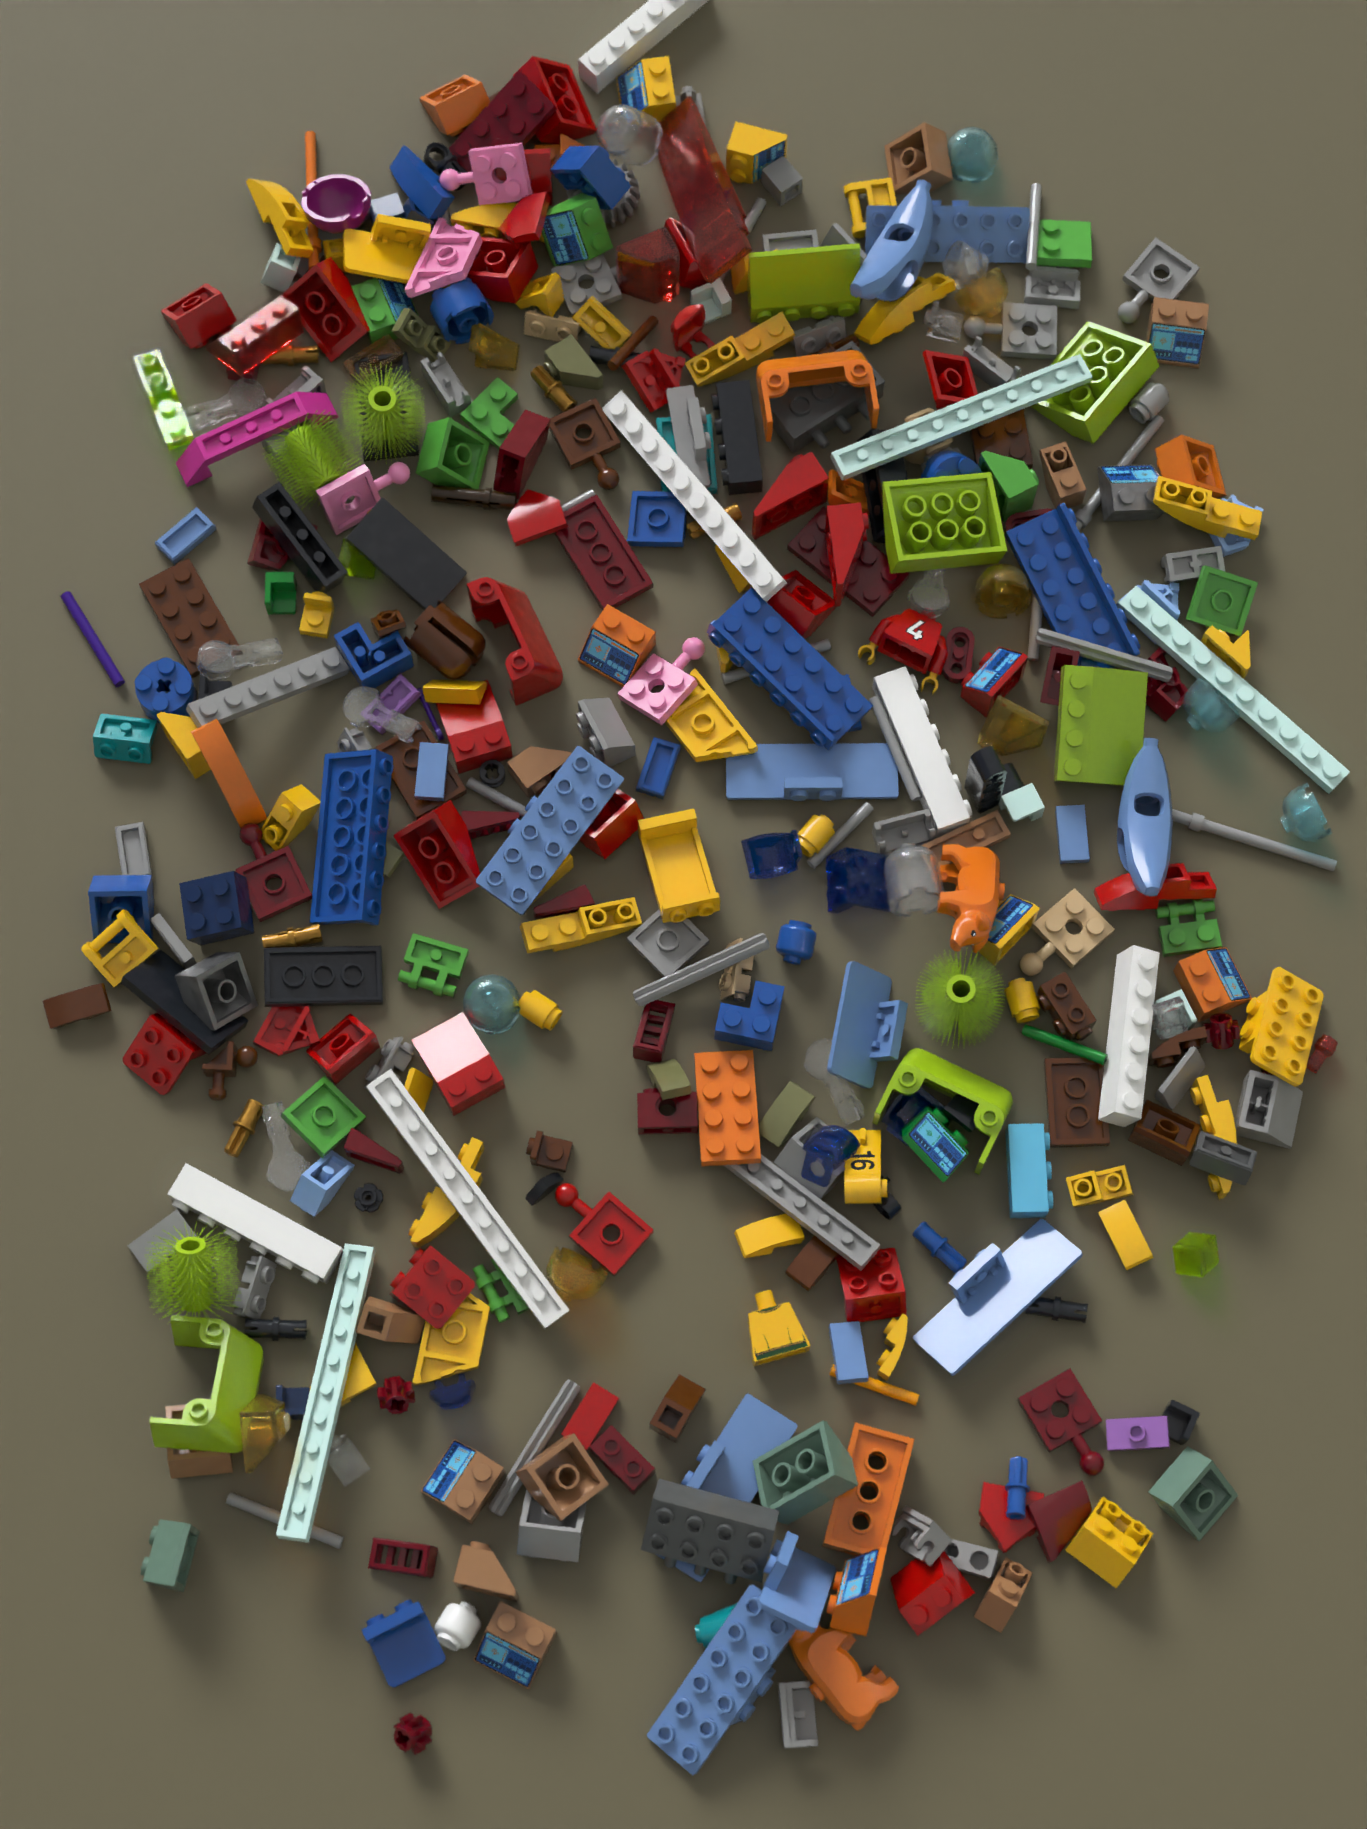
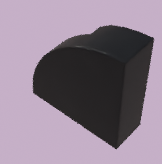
M558 1172L541 1178L528 1192L525 1199L533 1206L550 1194L564 1179Z

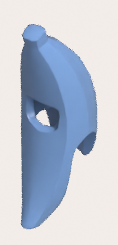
M917 180L916 186L904 198L890 218L850 285V292L853 297H860L866 300L877 298L883 301H894L904 296L917 280L930 243L933 223V204L929 193L931 188L929 182Z
M1144 738L1143 747L1135 756L1124 783L1118 815L1117 845L1120 860L1126 871L1130 873L1136 890L1147 896H1157L1163 886L1170 862L1173 825L1169 777L1165 761L1158 748V739Z

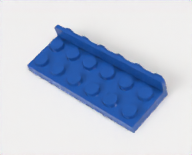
M1065 503L1059 504L1056 509L1005 532L1004 535L1052 631L1133 656L1140 654V643L1135 634L1130 633L1126 625L1127 617L1121 608L1118 609L1114 601L1115 595L1112 587L1108 583L1105 584L1101 576V565L1096 558H1092L1088 550L1089 542L1083 533L1080 534L1076 526V516L1071 508H1067ZM1079 656L1077 666L1116 668Z
M752 587L721 617L709 624L707 633L711 642L719 648L722 646L729 653L730 660L736 666H742L749 673V677L758 687L763 686L770 693L771 700L777 706H783L790 713V718L799 727L804 726L811 733L810 737L818 746H824L829 751L872 709L873 705L763 600Z
M373 749L325 754L310 923L327 925L364 922L370 925H379L382 910L381 895L384 884L386 836L389 826L388 812L391 799V777L394 768L393 757L387 753Z

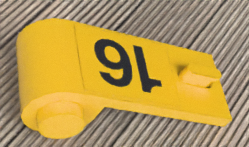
M865 1128L845 1130V1204H880L882 1197H887V1179H881V1130H866Z

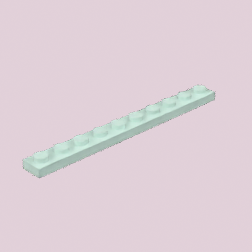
M1078 354L833 451L830 458L843 481L1091 382L1093 376L1082 356Z
M1135 586L1118 602V609L1121 608L1132 623L1328 794L1350 773L1347 768L1138 586Z
M346 1243L344 1245L276 1536L279 1539L309 1543L356 1341V1330L362 1314L376 1250L374 1247Z

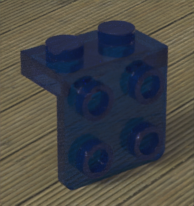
M846 847L826 857L828 912L838 914L853 906L886 912L895 909L894 861L891 856Z

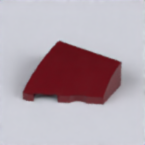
M260 519L247 564L262 569L278 571L290 557ZM312 524L313 527L317 530V527H318V526Z
M1161 647L1147 659L1169 666L1164 657L1167 652ZM1172 667L1173 673L1169 682L1151 677L1147 678L1146 704L1165 722L1191 696L1186 686L1180 681V674L1176 667Z
M1082 1480L1025 1506L1039 1534L1036 1538L1048 1563L1058 1557L1092 1512L1090 1499Z

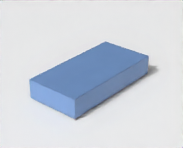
M196 507L155 542V545L175 565L217 529Z
M420 742L415 800L444 801L449 744Z
M1085 805L1056 806L1055 818L1060 864L1089 862Z
M860 1322L829 1324L828 1328L837 1384L867 1382L869 1376Z

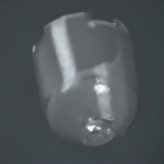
M620 104L610 107L600 117L597 125L598 142L601 147L619 161L630 166H644L650 163L659 153L658 145L660 137H663V132L659 122L653 116L629 105Z
M914 843L901 845L899 849L888 855L884 863V877L890 912L897 916L910 917V911L923 910L924 915L937 911L940 892H945L935 853L927 847L918 846Z

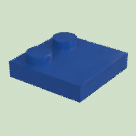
M632 491L627 543L629 546L684 547L687 509L672 492Z

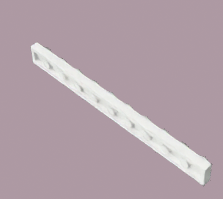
M622 390L602 407L607 417L763 600L767 602L787 584L785 579Z
M389 1069L366 1086L367 1090L544 1330L568 1313V1307L394 1072Z

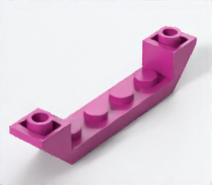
M296 391L194 438L176 462L186 486H192L211 477L212 474L208 465L273 436L272 434H278L284 431L283 429L286 430L297 425L298 416L299 423L304 422L306 416L310 423H312L314 418H317L314 424L320 419L324 422L329 416L331 420L339 418L327 393Z

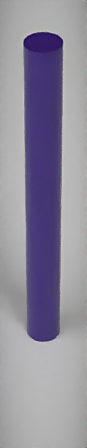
M70 591L63 593L61 599L114 686H122L125 680Z

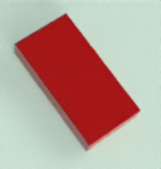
M593 1382L561 1433V1436L564 1437L574 1433L585 1450L588 1451L620 1400L619 1397Z

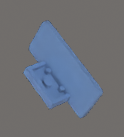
M850 961L846 965L827 1070L834 1076L867 1089L873 1086L877 1062L898 1060L908 1003L901 1000L889 1001L892 985L891 978L856 961Z
M787 1531L783 1541L777 1539L771 1550L770 1558L763 1571L768 1575L757 1606L767 1615L787 1621L798 1630L814 1633L818 1626L836 1568L832 1564L796 1548L795 1545L799 1536Z

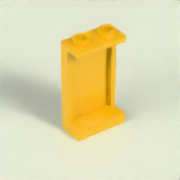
M695 809L638 820V836L663 923H678L689 917L698 915L705 917L720 911V896L715 890L698 833Z

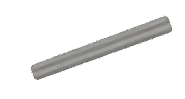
M1039 628L1035 637V641L1038 644L1080 651L1079 656L1124 670L1148 672V677L1160 681L1169 682L1172 677L1173 669L1170 666L1044 628Z
M764 933L755 935L633 992L634 999L639 1006H644L769 949V941Z
M566 1380L491 1501L489 1510L492 1513L501 1517L506 1512L523 1484L515 1472L542 1453L580 1391V1386L575 1382Z

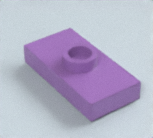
M400 673L361 715L383 735L422 694Z
M1168 1416L1106 1419L1108 1451L1170 1448Z

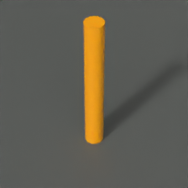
M833 1364L829 1376L836 1378L835 1366ZM869 1377L867 1382L852 1383L916 1406L920 1395Z

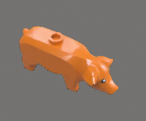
M946 844L942 846L941 861H952L953 863L940 865L938 882H950L957 886L955 891L940 892L937 913L950 915L956 920L950 937L951 949L957 952L964 946L972 945L973 952L977 953L988 942L989 933L995 922L999 900L1003 901L1005 883H999L1000 860L994 851L986 847H964L958 844Z
M819 1623L814 1633L797 1629L788 1644L798 1667L811 1683L809 1686L810 1692L819 1702L824 1700L840 1720L848 1725H852L855 1730H861L871 1719L876 1707L880 1703L891 1700L897 1694L899 1686L890 1676L887 1678L876 1665L872 1667L867 1675L862 1677L858 1663L848 1653L856 1641L852 1633L835 1628L825 1629Z

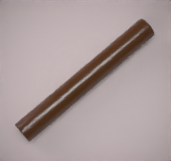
M650 316L607 363L609 369L615 371L658 324V319L655 316Z

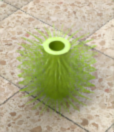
M376 369L377 376L372 383L370 382L372 388L363 381L360 384L365 385L367 389L365 387L362 389L355 387L359 392H355L354 395H358V398L341 399L345 400L340 401L342 403L350 402L347 400L353 399L350 406L341 404L345 405L341 406L343 409H347V412H350L345 413L349 414L345 416H352L351 418L342 416L344 418L342 423L347 425L343 427L346 428L345 430L354 432L349 436L360 437L357 442L361 443L365 439L366 447L374 440L373 446L375 451L377 443L379 449L383 448L384 440L386 454L387 440L390 456H392L391 447L396 442L395 438H398L400 442L407 438V441L410 442L412 438L404 435L403 432L412 434L414 429L426 427L423 426L426 425L425 423L417 424L421 423L418 420L426 421L417 419L423 418L419 417L423 415L417 414L422 413L418 412L422 410H415V408H422L424 410L425 403H422L424 401L418 403L419 400L416 402V399L422 400V396L412 395L413 393L411 392L413 391L411 389L402 391L403 388H408L410 385L408 383L410 382H407L403 387L401 385L398 387L403 381L400 379L393 386L395 378L393 380L391 376L390 384L387 378L384 380L383 386L382 369L380 386Z
M298 416V428H293V431L290 432L287 431L289 434L284 437L285 439H279L285 440L284 442H272L284 444L271 448L275 451L273 453L280 452L271 456L272 458L268 460L270 461L275 456L282 454L271 462L273 463L280 459L281 465L286 464L284 467H280L282 468L280 469L281 471L287 467L285 471L278 473L282 476L280 477L281 479L292 473L290 476H287L291 480L282 484L285 486L287 483V488L289 486L292 487L288 489V491H291V493L288 492L292 495L291 498L303 492L294 500H297L302 495H305L304 499L310 495L307 498L309 499L316 493L315 490L343 476V474H347L345 472L353 470V467H348L358 461L357 459L353 463L346 465L349 461L346 460V457L342 458L349 455L352 450L348 453L345 451L349 450V448H346L343 452L340 451V448L336 450L338 447L343 446L346 441L342 444L339 443L343 441V437L338 435L340 432L336 435L333 434L337 432V428L333 426L334 423L325 429L322 428L329 424L328 422L318 428L316 426L317 423L314 424L317 420L316 418L315 420L313 419L309 426L303 424V426L299 427ZM331 426L333 427L331 430L324 432L326 429L331 428ZM337 435L339 436L337 439L330 441L332 438L337 437ZM279 462L275 463V466H274V467H276V468H274L275 470L278 468L276 465H277ZM300 487L302 488L299 492L294 493V495L292 494L296 490H299Z
M961 952L959 966L958 959L955 958L952 964V956L947 961L948 966L945 965V967L938 960V963L942 966L937 967L934 965L938 971L934 970L941 977L936 973L932 975L933 977L926 975L932 980L925 978L930 982L923 981L927 984L922 985L928 988L920 987L925 990H916L923 992L919 995L925 997H915L925 999L920 1000V1002L927 1001L926 1003L915 1004L926 1005L918 1007L919 1009L929 1007L921 1010L922 1012L928 1011L922 1013L923 1015L925 1014L928 1017L934 1014L919 1022L924 1021L926 1024L932 1025L937 1021L935 1027L945 1032L942 1035L943 1037H946L944 1035H947L949 1031L948 1042L954 1022L956 1021L955 1032L958 1022V1048L961 1032L963 1040L966 1039L963 1033L967 1035V1038L970 1035L968 1042L973 1036L972 1032H975V1030L981 1037L982 1030L986 1032L983 1027L990 1032L988 1027L990 1029L991 1027L983 1020L987 1021L986 1019L991 1022L997 1023L987 1016L992 1017L991 1015H995L992 1012L1002 1014L993 1009H998L994 1006H1000L996 1003L1004 1002L996 1001L1000 998H993L1005 996L996 994L1001 992L989 993L998 990L991 988L1002 985L991 986L999 983L998 981L993 983L992 980L985 983L994 978L993 976L989 978L993 973L982 979L983 971L980 969L983 963L978 967L976 965L977 961L973 960L972 965H970L972 953L965 975L964 969L963 974H961Z
M191 1228V1237L187 1233L186 1238H184L182 1233H179L182 1237L181 1240L172 1236L177 1242L165 1241L168 1244L164 1245H170L173 1248H145L164 1249V1251H158L159 1253L149 1252L153 1253L152 1255L168 1253L148 1256H160L155 1259L162 1260L153 1262L162 1263H153L152 1265L156 1267L147 1269L153 1270L149 1271L154 1272L150 1274H156L150 1275L156 1276L152 1278L164 1280L152 1283L162 1290L149 1291H155L151 1292L156 1293L152 1295L165 1297L153 1299H158V1302L167 1301L163 1302L165 1303L162 1305L163 1307L175 1305L173 1308H170L171 1310L166 1313V1316L181 1306L178 1309L180 1312L187 1311L183 1319L185 1320L188 1312L189 1315L192 1312V1317L195 1312L196 1322V1312L199 1315L200 1311L205 1313L204 1310L208 1309L212 1313L213 1311L209 1306L216 1307L211 1306V1304L219 1308L221 1307L218 1305H223L213 1301H241L225 1300L223 1298L230 1297L217 1295L235 1293L228 1292L229 1290L225 1289H235V1287L238 1288L237 1286H239H233L234 1284L230 1282L232 1280H240L233 1279L238 1278L232 1277L236 1275L229 1276L230 1279H224L228 1278L226 1275H230L227 1273L234 1271L223 1269L225 1267L233 1268L230 1261H238L231 1260L238 1258H222L230 1256L225 1255L229 1254L226 1252L231 1251L229 1250L231 1248L237 1247H223L220 1245L229 1243L226 1241L212 1244L214 1241H217L216 1239L206 1243L205 1241L212 1237L206 1240L204 1238L208 1237L212 1231L203 1238H199V1236L194 1237V1234L192 1237ZM179 1312L172 1320H174L181 1313Z

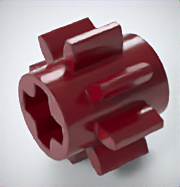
M1214 1014L1210 1017V1023L1203 1024L1208 1036L1206 1043L1211 1042L1213 1048L1228 1049L1234 1045V1039H1240L1238 1020H1232L1230 1014Z
M401 1376L384 1379L383 1387L377 1388L380 1409L386 1408L392 1414L407 1412L409 1403L415 1402L412 1381L406 1382Z
M410 1712L401 1717L400 1722L394 1725L395 1744L405 1753L412 1749L414 1755H417L426 1749V1745L432 1742L430 1738L432 1726L422 1715L414 1718Z

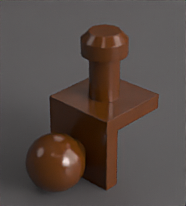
M228 1041V1046L208 1064H202V1070L206 1077H213L212 1089H209V1097L212 1100L221 1101L226 1098L227 1090L224 1089L225 1077H236L237 1063L244 1068H249L256 1064L258 1054L253 1047L243 1046L238 1049L234 1041Z

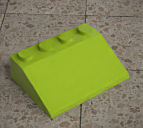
M860 243L749 253L747 297L750 323L758 322L761 324L780 312H783L787 321H796L799 318L810 317L822 319L833 315L847 317L859 313L860 297L855 298L851 295L850 285L860 269Z
M1087 321L1050 365L1080 354L1093 376L1091 382L1034 404L1031 407L1072 436L1094 444L1159 368V363L1151 343Z
M991 472L882 483L885 546L891 574L996 564L1000 562L1007 552Z
M1064 665L1061 667L1054 781L1124 786L1130 766L1135 756L1143 747L1148 672Z

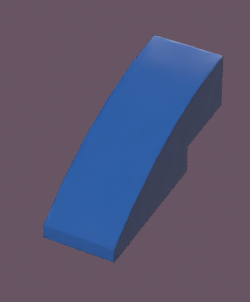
M402 146L389 167L394 178L410 200L429 219L442 218L455 197L441 186L440 177L407 146Z

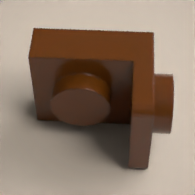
M537 1130L535 1138L530 1137L526 1154L530 1155L531 1165L566 1173L573 1142L546 1136L543 1131Z

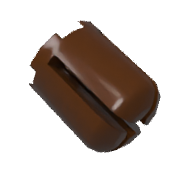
M439 599L436 608L429 605L414 622L416 625L414 628L415 632L411 639L407 636L404 638L406 646L449 680H458L465 677L471 671V665L476 666L482 658L486 645L485 638L480 632Z

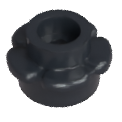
M371 1183L357 1188L354 1193V1199H356L355 1206L362 1212H375L383 1202L382 1191L378 1190L377 1186ZM368 1195L371 1196V1200L369 1201L366 1200V1196Z

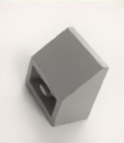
M610 698L582 699L578 701L579 712L576 713V717L579 723H577V728L583 739H589L592 746L589 749L594 757L608 767H612L636 755L635 744Z
M1250 1070L1243 1081L1235 1119L1236 1135L1291 1149L1303 1091L1276 1076Z

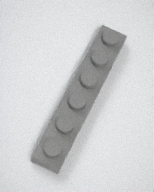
M333 647L188 703L186 711L197 728L216 718L221 725L348 675L350 668L337 648Z
M762 1154L761 1163L723 1165L860 1271L880 1250L879 1243Z

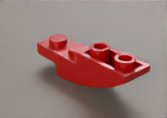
M1183 863L1169 864L1166 878L1157 896H1147L1136 890L1130 873L1116 877L1096 887L1094 895L1101 910L1135 909L1141 911L1157 909L1161 899L1215 898L1217 888L1209 872H1187Z

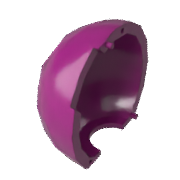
M331 174L320 177L308 184L302 192L301 205L307 219L320 230L333 234L343 233L348 228H357L365 219L371 204V192L367 184L357 177L346 174Z

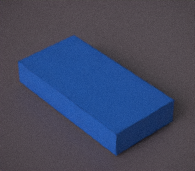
M653 737L636 786L637 792L664 799L681 750V745Z

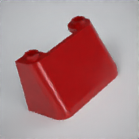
M489 577L479 578L467 583L470 608L476 622L481 621V619L488 620L495 629L508 624L520 648L510 653L505 662L506 670L511 680L512 689L509 691L515 706L557 689L563 680L562 668L527 595L517 588Z

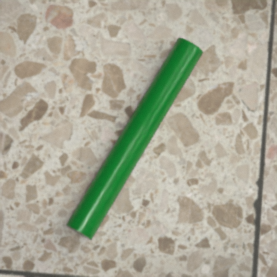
M1025 1024L1023 1027L1022 1035L1101 1065L1106 1063L1108 1054Z

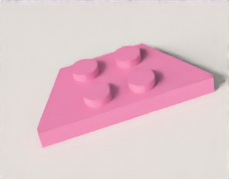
M438 218L404 289L408 298H413L465 280L483 242L480 234L473 230H466L458 224L454 226L448 225L446 219Z

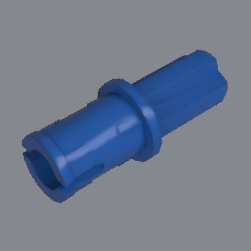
M926 1221L922 1222L913 1232L912 1236L931 1251L930 1255L938 1257L954 1273H957L966 1265L967 1260L948 1243L949 1239L947 1237L943 1239Z
M1021 1456L1010 1459L1009 1480L1005 1485V1490L1008 1491L1006 1517L1015 1520L1026 1517V1493L1030 1491V1487L1027 1485L1028 1460Z

